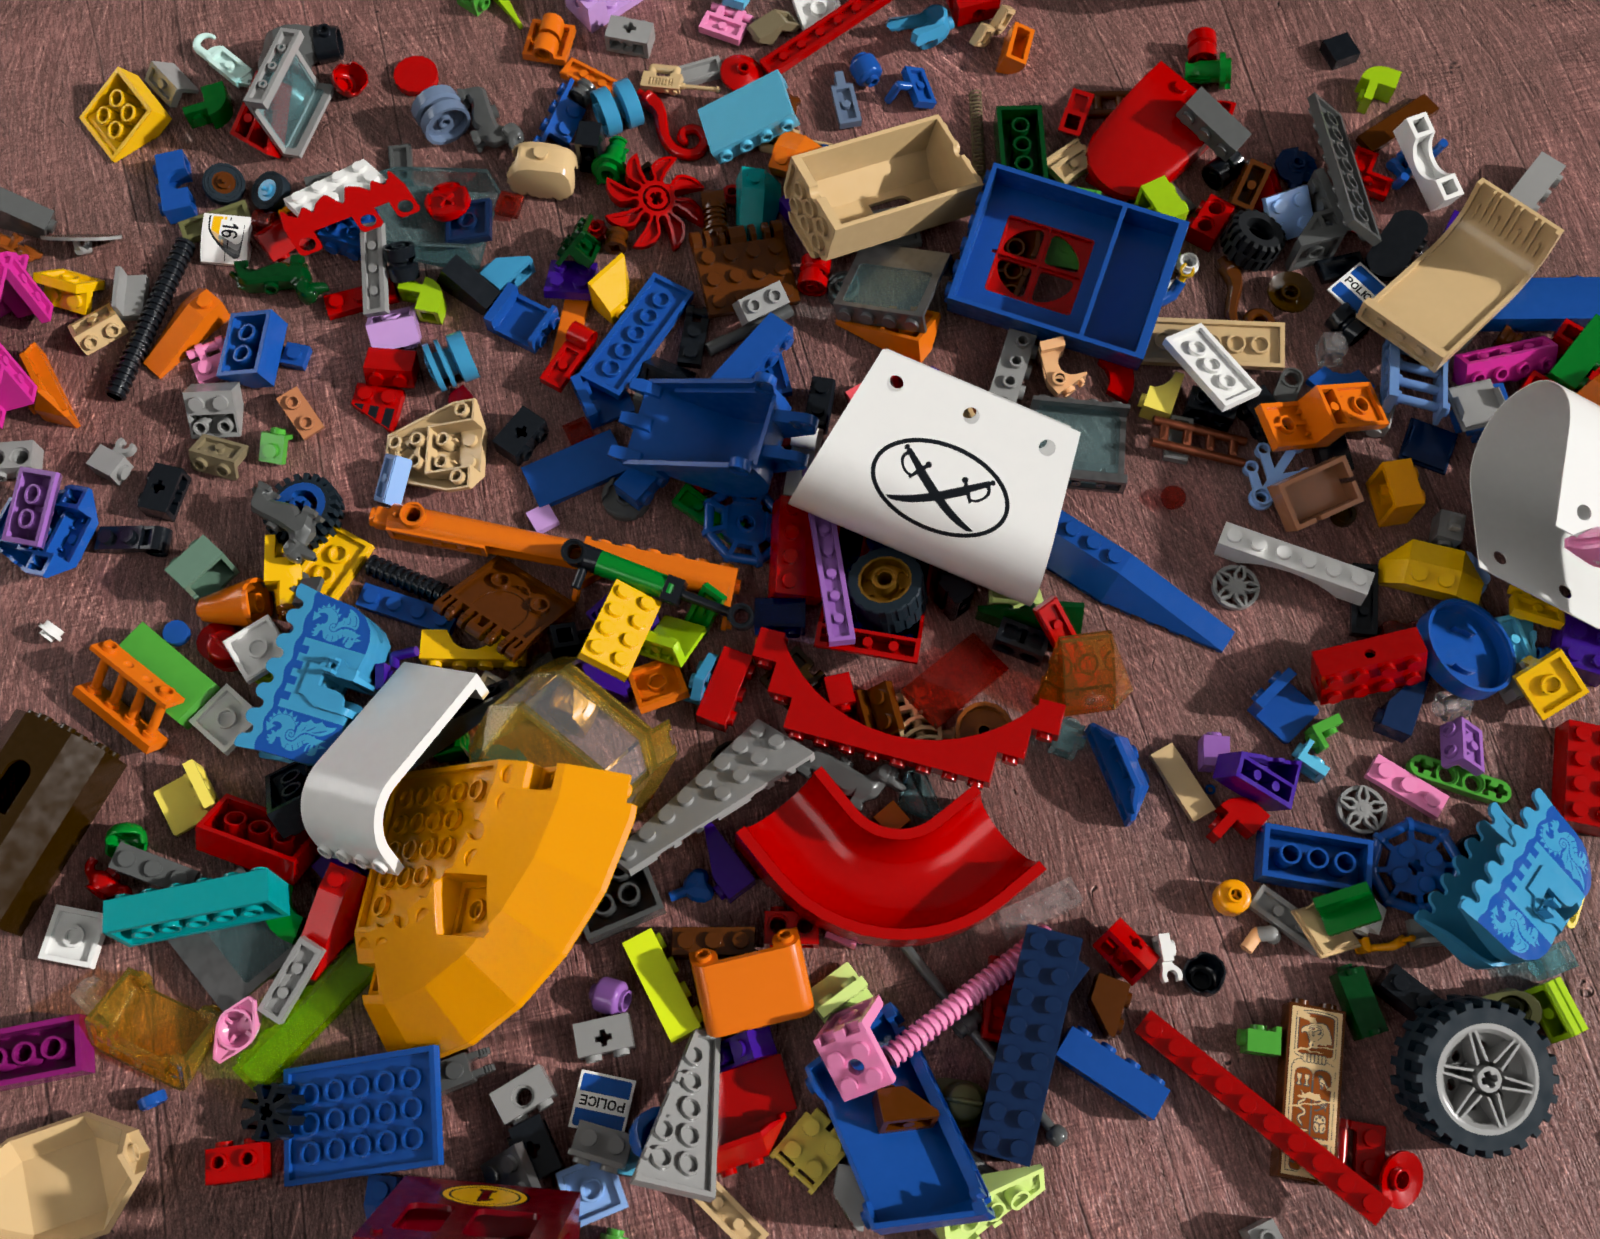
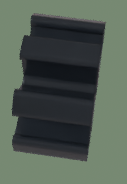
M272 1082L271 1084H258L253 1087V1091H256L258 1099L245 1098L241 1105L243 1109L255 1111V1115L241 1120L243 1129L255 1130L254 1135L251 1136L252 1140L257 1142H275L276 1140H289L294 1137L289 1125L302 1126L305 1116L293 1114L292 1109L306 1103L304 1095L291 1094L292 1090L295 1089V1085Z

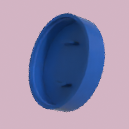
M1453 598L1438 603L1420 617L1416 627L1428 650L1426 670L1448 692L1467 700H1483L1510 684L1513 679L1512 676L1516 671L1514 648L1504 628L1488 611L1473 602Z

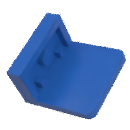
M364 215L361 218L362 224L376 221L373 215ZM352 217L319 230L318 236L327 252L334 255L347 256L353 261H361L360 229Z
M1290 667L1283 673L1278 670L1268 680L1271 685L1266 690L1261 687L1251 697L1254 702L1247 709L1253 717L1283 744L1291 742L1319 713L1318 707L1290 683L1297 675Z

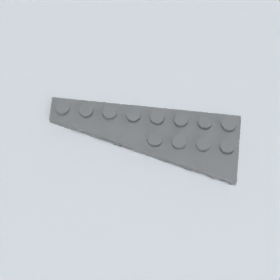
M755 720L626 841L617 867L629 876L636 874L658 860L657 857L667 849L677 848L682 845V840L694 832L699 834L704 831V826L716 818L718 820L723 819L750 802L754 794L764 789L769 790L775 786V781L786 774L791 776L796 772V768L805 762H813L815 760L814 752L763 721Z

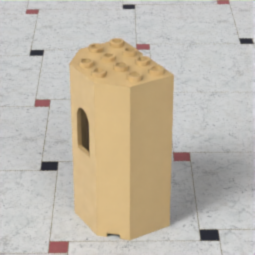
M937 114L791 156L783 191L785 198H789L791 211H788L789 221L810 257H821V260L827 261L970 216L974 210L979 191L981 192L984 184L981 177L972 167L970 160L965 154H959L960 145L958 141L954 139L947 124ZM896 199H905L910 202L876 214L870 208Z

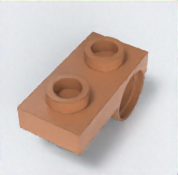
M297 386L276 398L304 441L325 429V426Z

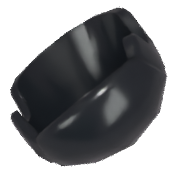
M1199 952L1197 956L1188 959L1182 970L1184 985L1196 996L1209 997L1216 994L1223 987L1226 977L1223 961L1215 954Z

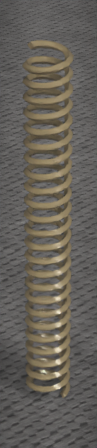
M976 89L969 93L972 167L975 171H984L977 174L985 176L982 92Z

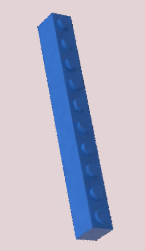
M770 312L711 378H754L755 373L765 372L768 367H773L776 364L779 355L784 350L787 351L794 342L793 327ZM628 467L615 481L614 488L618 496L639 511L644 505L647 506L653 500L654 494L659 488L667 485L670 476L667 481Z

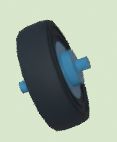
M267 171L256 179L252 187V202L258 209L266 213H276L285 206L283 199L290 196V183L283 175L275 171Z

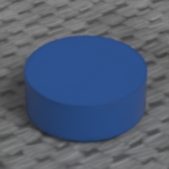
M173 620L165 625L162 635L164 640L171 646L179 647L189 641L191 629L183 621Z
M162 1089L136 1102L139 1110L143 1112L166 1102L168 1095L166 1090Z

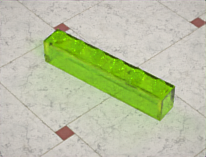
M355 943L346 946L341 951L340 958L333 965L330 964L319 976L320 979L313 986L309 985L303 990L299 997L300 999L295 1003L283 1024L278 1025L276 1023L272 1028L265 1029L258 1036V1042L251 1049L245 1050L238 1056L236 1060L238 1063L232 1070L252 1090L258 1084H271L283 1074V1069L289 1068L371 983L374 968L358 964Z

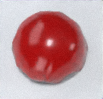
M354 61L348 64H338L330 75L331 83L336 92L348 98L359 96L368 84V74L365 69Z

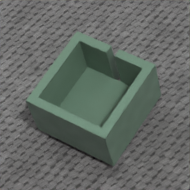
M204 535L192 541L189 547L180 556L172 559L164 569L197 602L201 597L224 588L240 573L226 555Z

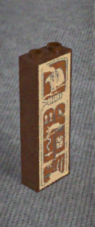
M1293 998L1291 1002L1282 1005L1281 1056H1278L1275 1109L1337 1157L1346 1012L1336 1010V1005L1320 1003L1319 1007L1309 1005L1308 1000ZM1272 1144L1270 1176L1322 1185Z

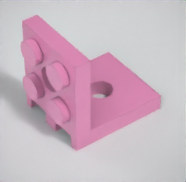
M880 995L831 1014L813 1040L844 1102L891 1085L896 1080V1076L870 1028L884 1005ZM857 1059L861 1061L864 1069H854L850 1060Z

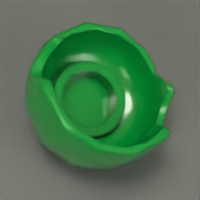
M130 822L114 824L105 836V853L112 858L120 842L146 851L148 845L146 830L142 826Z

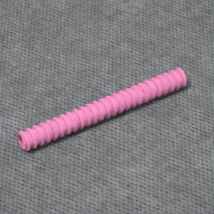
M1040 924V925L1038 926V927H1042V928H1046V929L1051 930V929H1050L1047 925H1045V924ZM1023 939L1019 941V944H1014L1013 949L1010 948L1006 953L1000 955V959H995L994 964L990 963L987 965V968L982 969L981 974L977 973L974 975V979H969L968 984L964 983L961 985V989H956L955 994L951 993L948 995V999H943L942 1004L938 1003L935 1009H930L928 1014L922 1016V1020L917 1019L915 1025L911 1024L908 1026L909 1030L905 1029L902 1031V1035L898 1034L895 1036V1041L890 1040L888 1046H882L881 1049L889 1065L898 1068L900 1062L904 1063L907 1061L906 1057L911 1058L914 1055L913 1052H919L920 1046L925 1047L927 1041H933L934 1036L940 1035V1031L944 1032L947 1030V1025L952 1026L954 1020L958 1021L960 1019V1015H966L967 1010L971 1011L974 1005L980 1004V1000H985L987 995L993 994V990H998L1000 985L1006 983V980H1011L1013 975L1015 976Z

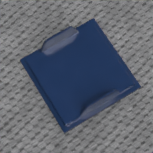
M1411 417L1397 458H1411L1414 465L1445 475L1458 434Z

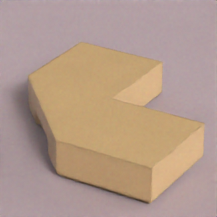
M1002 4L990 24L982 22L979 24L969 43L974 47L985 48L995 33L999 35L1005 30L1016 10L1011 6Z

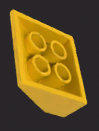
M121 67L115 69L79 117L109 158L115 163L157 138L172 120L141 78Z

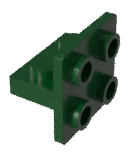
M591 213L586 219L581 217L574 226L571 235L568 233L560 244L561 247L556 252V255L559 256L555 263L556 265L560 266L569 254L578 264L584 265L588 269L594 263L602 243L587 232L594 217Z

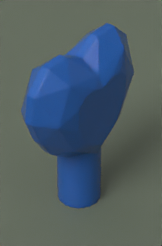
M698 868L689 873L684 880L683 887L668 892L671 902L684 897L699 903L710 901L714 891L708 884L709 877L707 871Z

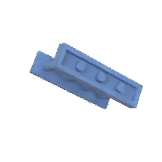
M1386 339L1382 345L1380 404L1384 412L1389 414L1393 406L1399 403L1432 411L1433 425L1438 426L1441 419L1447 417L1451 404L1448 403V364L1450 359L1434 373L1425 366L1403 361V358H1400V354L1410 355ZM1400 370L1433 378V384L1402 377ZM1399 386L1432 394L1433 401L1402 394Z

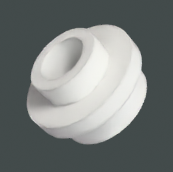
M1191 252L1180 255L1176 262V268L1179 272L1182 264L1187 263L1190 265L1184 268L1183 273L1185 275L1190 274L1193 267L1196 273L1200 266L1198 257Z
M46 620L44 624L40 623L38 625L42 629L39 634L50 642H53L55 639L59 642L62 640L61 636L65 632L49 620Z

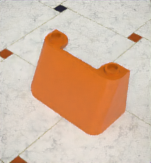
M797 927L778 931L772 938L773 947L720 960H718V955L715 951L707 948L689 953L707 1035L715 1038L728 1036L746 1030L802 1018L813 1012L814 1000Z

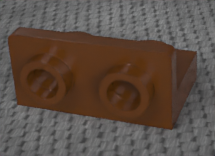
M885 680L868 690L857 689L854 691L856 708L863 725L891 735L905 730L892 681Z

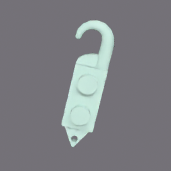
M201 33L194 38L192 43L194 51L206 60L212 68L238 89L240 87L249 88L255 74L248 65L223 45L214 46L208 50L203 48L201 42L204 39H216V36L212 33Z

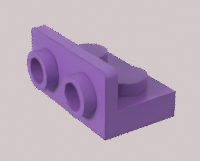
M1462 716L1440 726L1441 766L1448 769L1459 764L1474 776L1485 773L1482 730Z

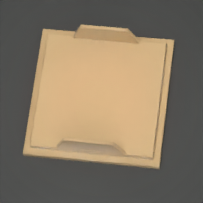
M1314 902L1309 906L1291 911L1320 959L1362 946L1352 930L1328 936L1321 915L1316 910Z

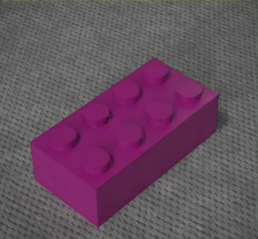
M74 1014L0 1029V1092L96 1073L94 1022L91 1016Z

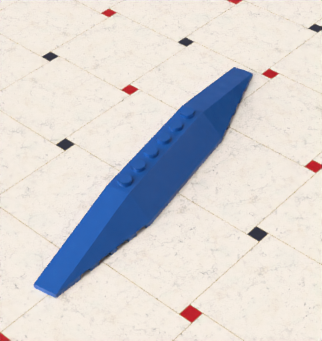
M1061 510L1046 566L1047 570L1105 606L1108 604L1118 608L1122 613L1135 615L1145 619V622L1149 624H1157L1167 628L1173 634L1178 636L1179 634L1191 638V641L1222 653L1235 631L1133 554Z

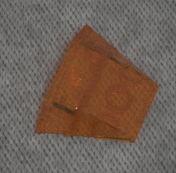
M1111 630L1059 637L1048 661V670L1045 676L1041 677V686L1038 693L1034 694L1032 702L1038 705L1041 698L1065 704L1064 717L1116 710L1133 691V687Z

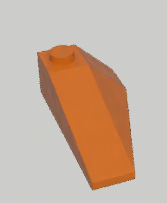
M791 131L781 134L774 144L768 168L770 173L786 178L791 156L819 149L822 146L806 135Z
M911 308L912 312L917 310V308ZM927 310L924 316L927 327L926 333L845 322L837 319L835 324L881 349H890L922 363L933 348L941 313Z

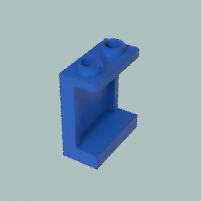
M508 282L483 317L488 331L534 354L546 344L548 335L552 329L557 328L560 322L556 306L552 305L549 309L519 294L517 286Z

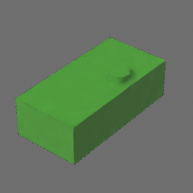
M143 621L119 644L122 649L185 698L184 703L170 707L165 712L187 730L193 726L189 720L221 689Z

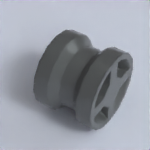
M580 78L577 81V86L572 87L569 91V95L575 103L585 108L590 103V91L595 90L596 87L588 79Z

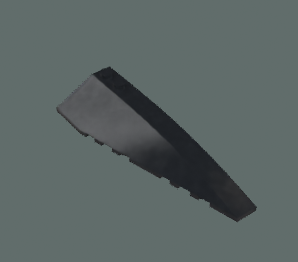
M512 676L486 686L489 694L484 700L468 698L408 772L451 745L518 692ZM294 761L265 776L267 816L283 839L291 835H298L305 829L301 817V796L305 781L313 766H307Z

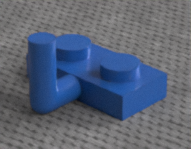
M905 66L901 71L904 81H896L885 96L884 101L887 104H891L900 90L909 92L914 107L933 109L937 102L924 68Z

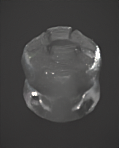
M1440 691L1434 696V702H1432L1434 707H1432L1434 715L1440 717L1441 720L1452 722L1460 716L1464 718L1470 716L1472 707H1474V703H1472L1474 700L1460 698L1448 691Z

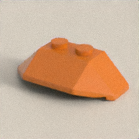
M36 342L29 344L19 354L18 364L37 385L35 402L32 405H28L29 409L34 415L39 414L44 421L76 429L81 427L45 352Z

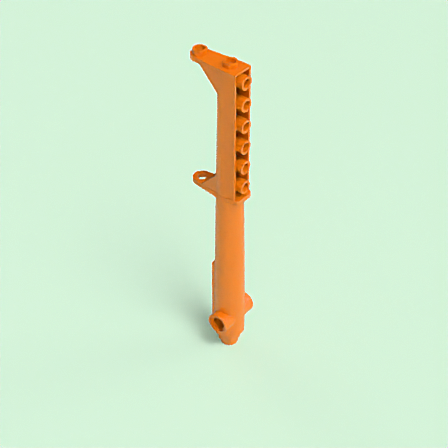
M408 502L404 505L394 503L391 508L377 506L373 507L370 512L369 525L386 531L391 539L485 557L493 554L578 569L570 566L561 555L562 545L569 540L568 538L424 509L418 502ZM586 536L583 542L666 575L670 574L686 580L688 583L687 591L699 593L702 585L708 582L727 596L723 605L732 607L734 594L739 595L742 580L738 579V568L729 563H720L719 565L710 563L709 560L704 558H695L693 560L685 558L684 555L678 553L667 555L652 548L641 550L636 549L631 544H622L620 546L612 544L605 539L594 541L591 536ZM574 548L570 553V558L577 559L580 557L581 548ZM587 572L580 590L573 588L572 601L578 603L582 589L602 577ZM723 616L721 631L732 630L731 623L727 620V617Z

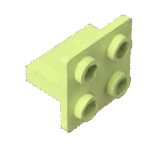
M848 962L811 988L814 1010L824 1024L834 1012L869 999L873 995L868 990V983L863 976L859 977Z

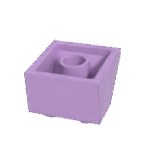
M415 305L389 310L387 315L368 317L365 327L371 347L386 349L403 347L404 350L416 348L417 344L421 343L422 336L418 316L414 309Z

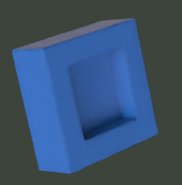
M287 342L280 360L282 367L305 371L312 354V349L307 345Z

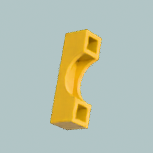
M422 629L419 660L423 665L441 668L452 667L455 670L477 667L480 670L489 671L493 667L508 671H517L519 668H526L527 650L517 662L513 663L496 650L498 644L505 638L504 636H501L499 641L491 647L486 645L478 649H465L454 643L448 630Z

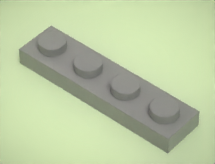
M376 221L364 223L362 225L370 227L373 226L376 223ZM384 222L381 227L371 231L363 232L360 230L363 315L366 317L389 314L388 270L383 253V247L386 245V224Z

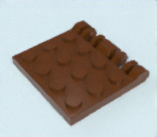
M772 220L769 222V225L767 222L761 223L760 229L763 237L761 240H757L754 225L748 224V242L743 225L726 227L728 245H726L723 229H716L718 246L712 247L711 236L708 231H702V239L699 231L689 233V242L709 319L736 315L732 306L733 303L779 280L788 296L790 306L800 303L801 300L780 220Z
M497 555L438 598L433 604L432 609L439 615L445 616V619L449 621L459 616L456 623L461 629L465 628L468 634L479 641L484 640V643L489 647L497 643L501 636H504L505 638L501 640L496 650L499 654H503L504 657L515 663L524 655L527 649L548 633L549 625L560 624L576 609V603Z

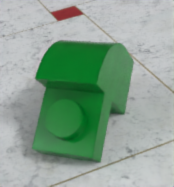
M223 81L200 87L204 101L182 107L191 128L194 129L211 123L214 124L216 129L223 127L230 121L234 111L230 95Z

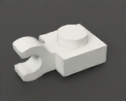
M1169 933L1157 934L1152 938L1154 951L1160 956L1156 962L1160 967V981L1162 984L1167 983V973L1172 972L1175 975L1176 982H1179L1183 979L1182 971L1172 962L1174 961V956H1176L1175 943L1173 940H1170Z

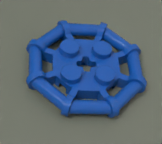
M717 493L711 498H706L703 502L705 512L704 526L701 531L702 537L707 538L722 556L725 563L729 561L753 565L755 568L762 567L763 563L770 559L771 546L761 553L759 546L764 541L771 543L772 514L765 513L760 502L762 501L772 513L775 501L767 493L761 497H756V500L731 496L733 503L726 507L720 503L727 499L728 495ZM714 511L721 514L720 525L713 526ZM743 519H747V523L751 524V527L744 528L740 522ZM716 534H723L724 540L731 544L729 549ZM736 547L750 549L752 555L736 553L734 551Z
M1410 816L1372 835L1374 840L1372 885L1382 900L1381 904L1385 908L1389 906L1414 915L1421 909L1432 913L1433 910L1429 902L1424 904L1423 895L1434 889H1437L1443 895L1445 894V890L1440 882L1445 868H1453L1452 875L1457 876L1452 862L1445 863L1436 847L1441 842L1451 860L1455 856L1461 855L1449 835L1450 831L1446 827L1442 829L1414 820ZM1414 831L1435 838L1429 844L1415 839ZM1406 832V841L1396 846L1389 843L1388 840ZM1384 847L1389 851L1385 867H1377ZM1417 860L1422 870L1413 875L1411 874L1412 869L1408 868V864L1414 863ZM1385 872L1390 877L1393 885L1390 892L1379 873ZM1400 891L1415 896L1416 904L1396 898V895Z

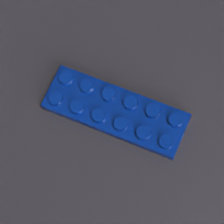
M653 272L579 372L582 381L587 380L592 387L620 401L628 390L632 377L636 378L639 375L643 363L652 357L686 310L687 304L689 305L694 299V292Z

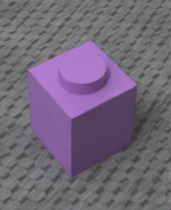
M1207 732L1198 740V772L1214 773L1218 754L1230 753V736H1222L1220 732Z

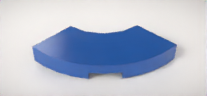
M1324 366L1310 376L1305 383L1310 388H1314L1316 385L1371 381L1359 370L1340 374Z

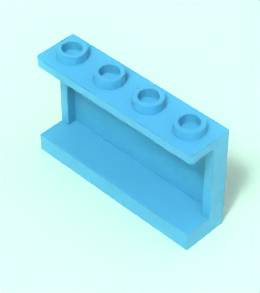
M778 69L697 110L711 154L719 164L729 162L734 157L749 152L753 148L769 142L785 132H790L800 125L786 90L788 88L786 80Z

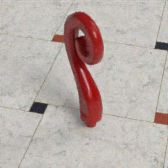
M639 89L636 92L641 106L652 114L658 138L663 148L671 156L683 161H694L702 158L707 153L709 145L703 127L697 124L682 126L677 133L678 142L683 147H687L689 145L687 136L693 134L699 138V144L690 149L680 147L670 136L667 112L662 100L651 90L645 92Z

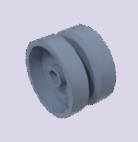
M448 85L431 86L423 90L412 103L411 112L413 118L421 127L426 139L432 144L444 145L456 141L465 134L470 126L471 117L468 110L461 103L456 91Z

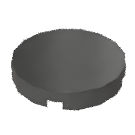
M619 477L610 479L602 492L603 507L608 515L615 520L623 522L635 521L642 517L649 509L650 503L647 506L644 505L638 511L616 494L614 483Z

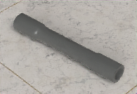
M789 303L772 312L783 321L794 316L793 309ZM767 315L705 343L708 354L713 356L747 338Z

